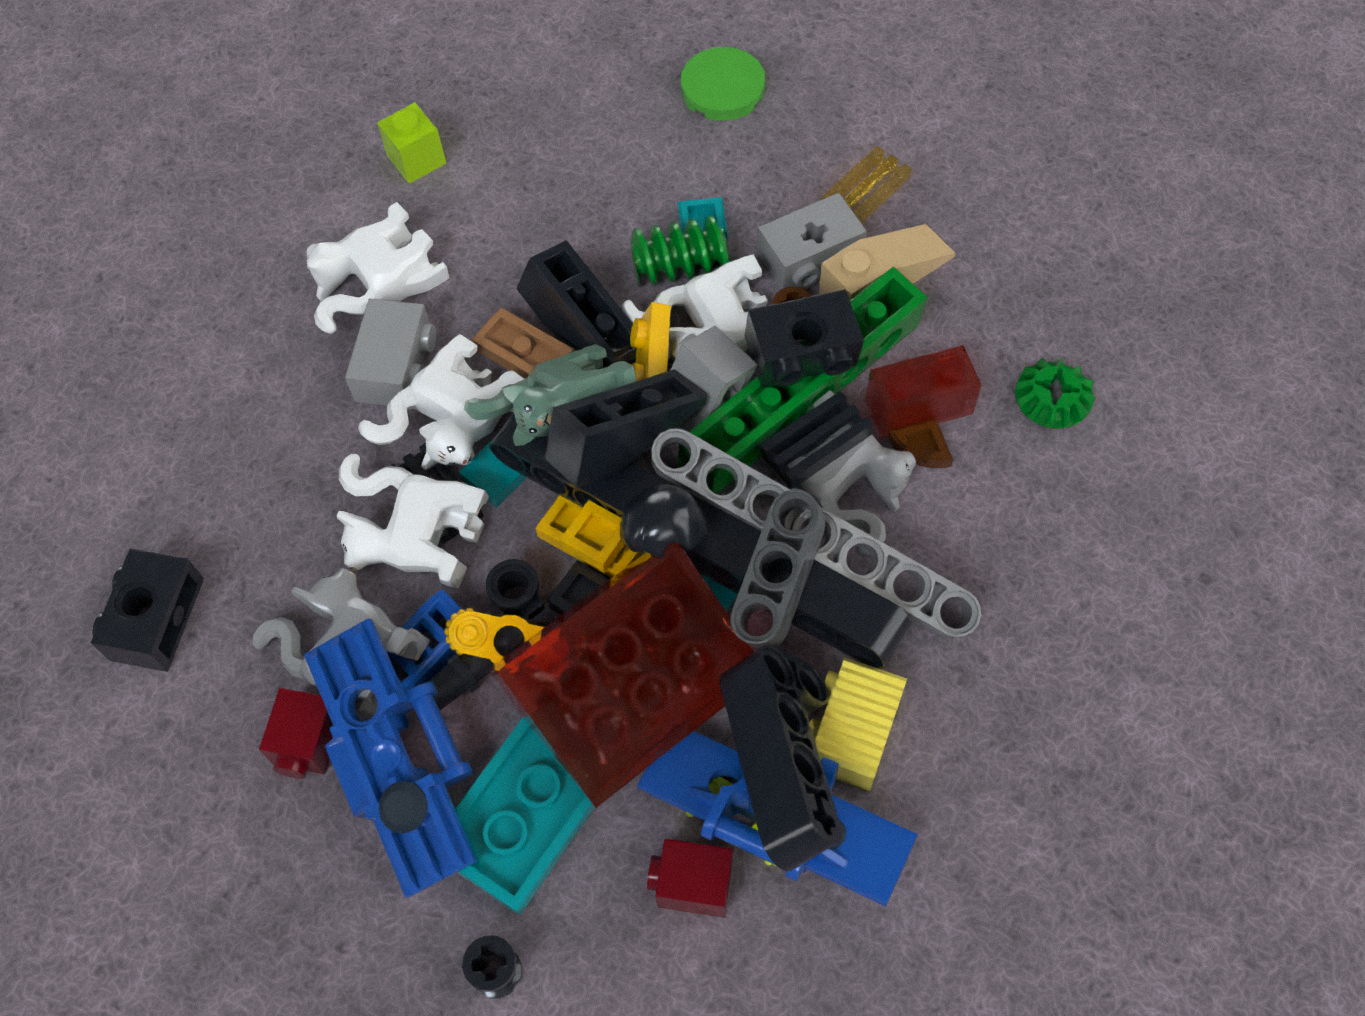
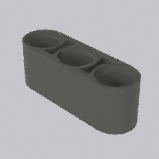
M791 489L784 491L773 501L732 610L731 624L733 631L739 639L755 649H759L766 644L777 647L785 639L824 534L826 524L824 514L813 496L804 490ZM799 507L811 510V521L805 528L798 531H791L785 528V518L790 511ZM779 558L791 560L793 568L788 579L777 584L767 581L766 571L771 562ZM761 609L770 610L773 615L771 629L762 636H751L747 628L748 619L751 614Z

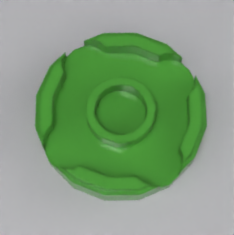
M714 47L699 52L687 61L681 72V96L687 107L693 112L696 109L701 113H705V118L714 121H729L747 116L755 109V105L760 99L762 101L765 95V71L760 62L748 52L733 47Z

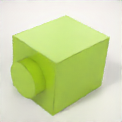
M415 102L377 122L387 157L409 184L446 164L438 129Z

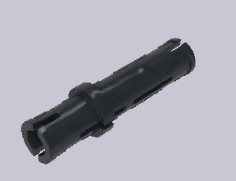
M538 595L530 605L514 614L525 619L529 624L546 628L558 622L551 609L544 607L545 602ZM505 626L499 629L494 637L496 651L504 657H511L524 646V636L519 628ZM454 653L446 659L448 665L425 683H434L438 692L434 699L439 710H442L466 690L472 693L480 687L478 681L498 667V665L494 664L490 659L462 654L458 657Z

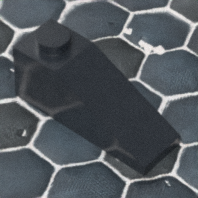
M567 240L529 258L516 289L545 326L579 350L595 344L605 348L607 357L603 358V367L605 368L620 361H625L629 364L636 361L637 348L630 345L632 322Z
M674 369L553 407L545 459L576 488L617 474L652 447L654 440L660 433L668 429H675L706 404L707 395Z

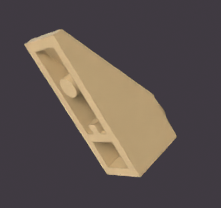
M926 224L860 239L822 262L819 295L846 289L851 301L893 266L913 284L954 258L956 253Z

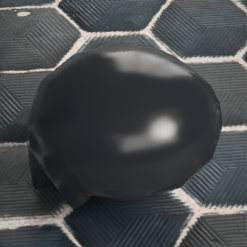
M671 484L656 485L639 493L626 505L620 522V538L624 545L633 552L645 551L658 558H663L665 547L673 542H677L687 549L695 547L707 533L708 520L697 501L689 492Z

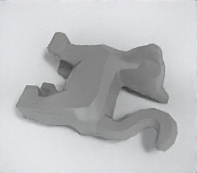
M828 391L813 404V407H817L835 394ZM849 424L845 425L826 438L823 444L809 453H804L787 466L791 469L851 428ZM871 435L796 486V488L811 494L821 508L855 527L863 528L865 533L884 543L886 539L885 525L878 515L864 509L841 510L836 502L854 482L864 476L867 477L875 492L888 508L896 512L900 507L898 496L909 484L916 460L909 451H896L882 447ZM760 453V458L771 468V470L778 476V478L781 479V477L764 460ZM860 546L857 547L859 554L862 556L869 555L866 549Z
M340 568L333 576L321 577L310 590L293 587L291 591L297 599L306 604L313 612L322 617L333 619L326 633L312 649L366 619H372L387 653L418 661L430 642V639L415 629L397 628L385 611L362 599L357 587L356 575L348 569ZM277 617L262 623L253 635V646L255 649L263 650L275 637L280 638L281 659L284 668L292 676L304 679L317 687L306 659L301 655V637L293 621L284 617ZM369 689L361 692L355 701L356 714L363 721L371 719L376 713L378 706L376 696L371 698L374 693Z

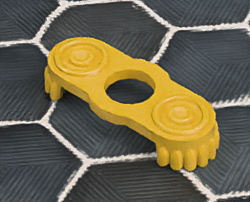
M472 608L460 609L457 613L451 615V620H447V628L444 629L445 641L450 644V649L456 650L457 654H468L490 659L494 664L503 668L523 666L541 670L543 673L555 672L570 652L569 640L565 638V634L559 631L558 628L552 627L550 629L532 625L516 615L497 617L475 612ZM505 626L519 628L524 636L523 649L512 657L500 655L494 646L496 632Z

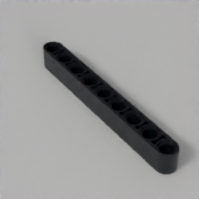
M514 413L489 444V448L494 456L512 470L582 508L590 500L619 517H622L626 505L644 490L656 485H674L631 462L617 474L576 488L545 459L548 436L535 437L525 445L516 446L513 443V435L517 427ZM689 493L697 501L708 520L707 533L692 549H687L683 545L673 542L665 547L664 554L738 594L761 531ZM779 558L771 562L766 571L767 581L777 584L788 579L792 573V561L786 558ZM814 560L791 624L863 664L883 669L909 628L911 618L907 612L892 601Z

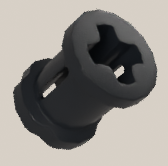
M485 935L474 940L467 947L462 962L463 973L467 981L476 990L481 991L490 999H500L510 995L522 978V964L519 956L514 953L509 943L498 936ZM496 954L502 963H506V965L497 968V979L490 981L480 969L488 967L490 962L489 956Z

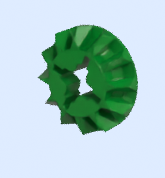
M1062 357L1056 362H1046L1041 358L1036 365L1024 368L1015 387L1016 402L1022 413L1038 425L1052 429L1069 428L1082 422L1090 413L1095 400L1092 391L1093 380L1086 379L1082 375L1081 365L1072 368L1064 364ZM1055 380H1059L1060 390L1063 393L1060 399L1057 400L1056 405H1053V398L1049 388Z

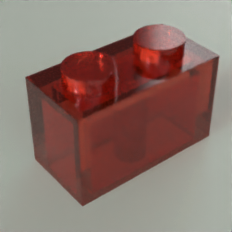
M964 345L870 369L865 400L881 439L889 436L890 430L936 419L939 424L972 415L982 384Z

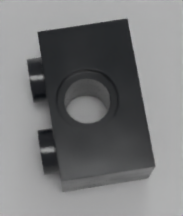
M846 289L748 310L744 336L751 358L758 364L755 370L761 387L772 384L789 386L801 381L804 377L822 373L831 376L839 375L848 371L853 366H857L864 339ZM796 340H808L814 345H801Z
M130 548L123 565L119 566L114 574L112 581L113 590L106 607L95 619L91 644L109 661L168 672L204 578L188 558ZM152 604L145 613L138 615L143 607Z

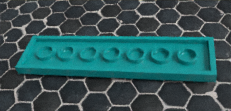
M644 552L455 808L477 859L476 863L457 873L520 916L732 612L738 594L664 554L663 558H658Z

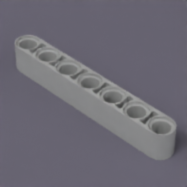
M679 428L668 429L660 433L654 440L652 446V466L661 478L762 531L765 521L760 520L753 511L754 499L763 494L776 498L782 492L790 490L688 431ZM670 443L682 444L690 454V461L681 468L673 469L667 467L660 458L661 450ZM715 469L728 470L735 479V489L727 495L715 494L708 488L706 476ZM799 507L790 511L785 518V528L791 531L800 530L801 524L804 521L811 520V510ZM821 508L826 522V539L822 547L818 548L814 560L897 604L907 612L913 622L943 637L965 636L973 632L979 625L981 606L977 598L969 591ZM852 546L863 547L871 556V567L864 575L855 574L847 565L846 556ZM900 572L909 573L917 583L916 595L908 602L898 598L894 592L893 583L895 577ZM949 598L956 600L963 612L961 622L954 628L948 627L940 615L942 604Z

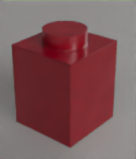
M279 688L259 747V751L274 765L273 770L275 772L297 779H304L307 771L325 774L330 759L325 745L333 739L329 729L333 724L321 695Z
M664 839L662 856H651L647 878V890L656 891L657 907L725 918L733 865V849Z

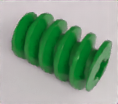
M706 216L703 231H701L695 219H688L684 234L676 222L669 223L666 237H664L658 225L651 226L648 240H646L639 228H634L632 231L630 244L638 287L640 286L642 274H646L652 286H655L658 283L659 273L663 270L672 283L676 281L678 268L682 267L690 280L694 278L696 265L700 264L706 274L712 272L714 262L719 261L721 266L729 262L724 230L722 227H719L713 216Z

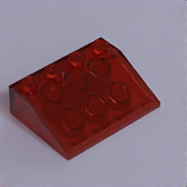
M673 542L665 547L663 558H658L647 552L488 670L533 731L590 803L597 808L725 707L719 680L721 674L752 654L754 650L750 645L738 638L733 631L731 618L679 543Z

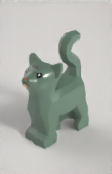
M597 344L584 347L582 350L570 352L536 365L528 375V378L502 387L498 395L493 398H473L467 400L464 410L472 419L484 420L499 417L514 408L517 427L513 435V443L516 446L525 445L535 437L549 436L553 407L636 382L634 366L625 361H620L606 368L598 369L603 367V358L607 357L606 350Z

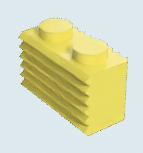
M844 657L839 673L832 670L828 671L825 679L829 695L828 705L822 721L812 718L809 724L820 760L824 756L839 763L836 780L866 791L871 790L907 678Z

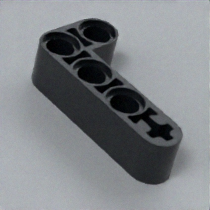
M766 644L723 672L719 680L764 850L777 867L784 871H791L837 845L842 837L841 825L807 715L826 704L829 695L824 680L812 665L773 645Z

